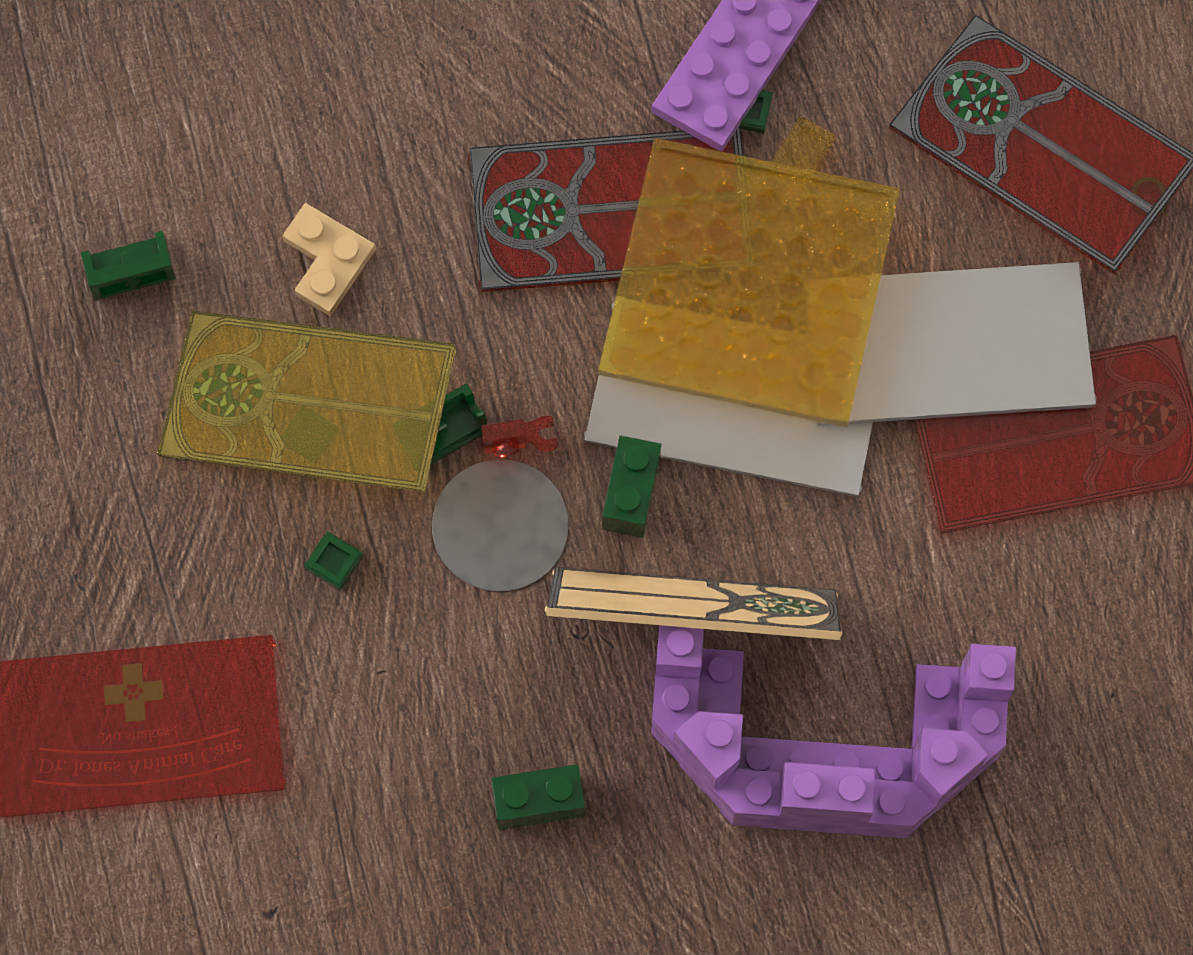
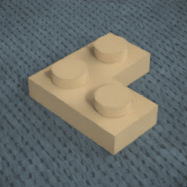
M304 203L282 235L285 243L315 260L295 288V296L331 317L376 251L375 244L307 203Z

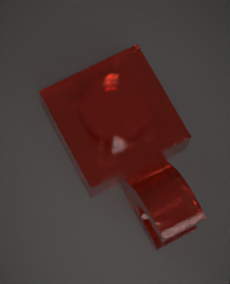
M541 416L529 422L519 419L482 425L481 430L485 454L494 453L498 457L514 455L519 452V448L527 447V443L534 445L540 451L547 452L558 447L557 438L543 439L539 436V432L542 429L554 427L553 417Z

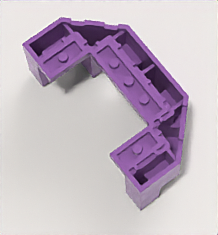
M659 625L651 734L679 762V766L701 791L705 792L716 804L731 825L908 838L936 811L940 810L962 791L967 784L993 764L1006 746L1008 701L1014 692L1016 647L971 644L961 667L917 664L915 667L911 749L742 737L743 715L740 714L744 651L703 648L704 629Z

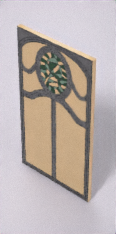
M555 567L552 571L553 579L548 604L545 607L546 616L832 640H840L842 636L837 602L838 594L836 590Z

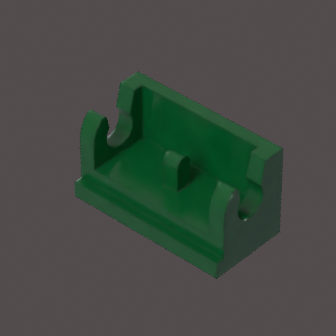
M163 231L155 232V238L95 254H91L89 250L81 252L88 285L94 300L176 279Z
M468 383L446 394L431 465L490 432L486 415L483 409L480 410ZM435 401L418 411L433 413ZM402 419L393 424L395 438L417 473L421 468L430 423Z

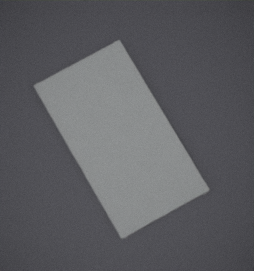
M1079 262L804 280L803 291L806 299L817 426L1095 407L1097 397L1094 393Z
M615 298V302L612 304L613 312L587 430L584 432L585 443L617 449L619 436L622 435L662 443L661 458L854 497L859 496L862 490L861 481L873 422L817 426L809 336Z

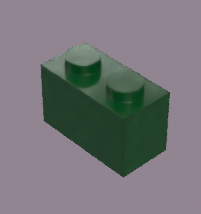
M619 436L602 515V530L644 538L661 459L662 443Z
M578 764L491 778L499 830L585 817V804Z

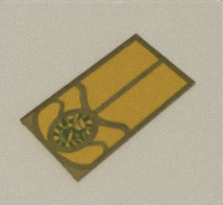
M192 310L157 454L161 457L424 493L457 346L455 343Z

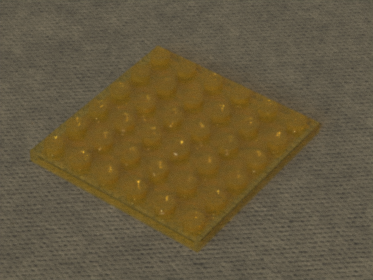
M654 138L598 369L599 375L848 428L900 188Z

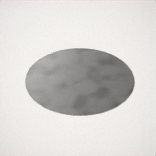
M489 460L466 468L445 486L434 508L432 534L440 558L458 578L480 589L510 591L534 583L548 573L555 565L566 544L568 515L560 492L543 473L517 461Z

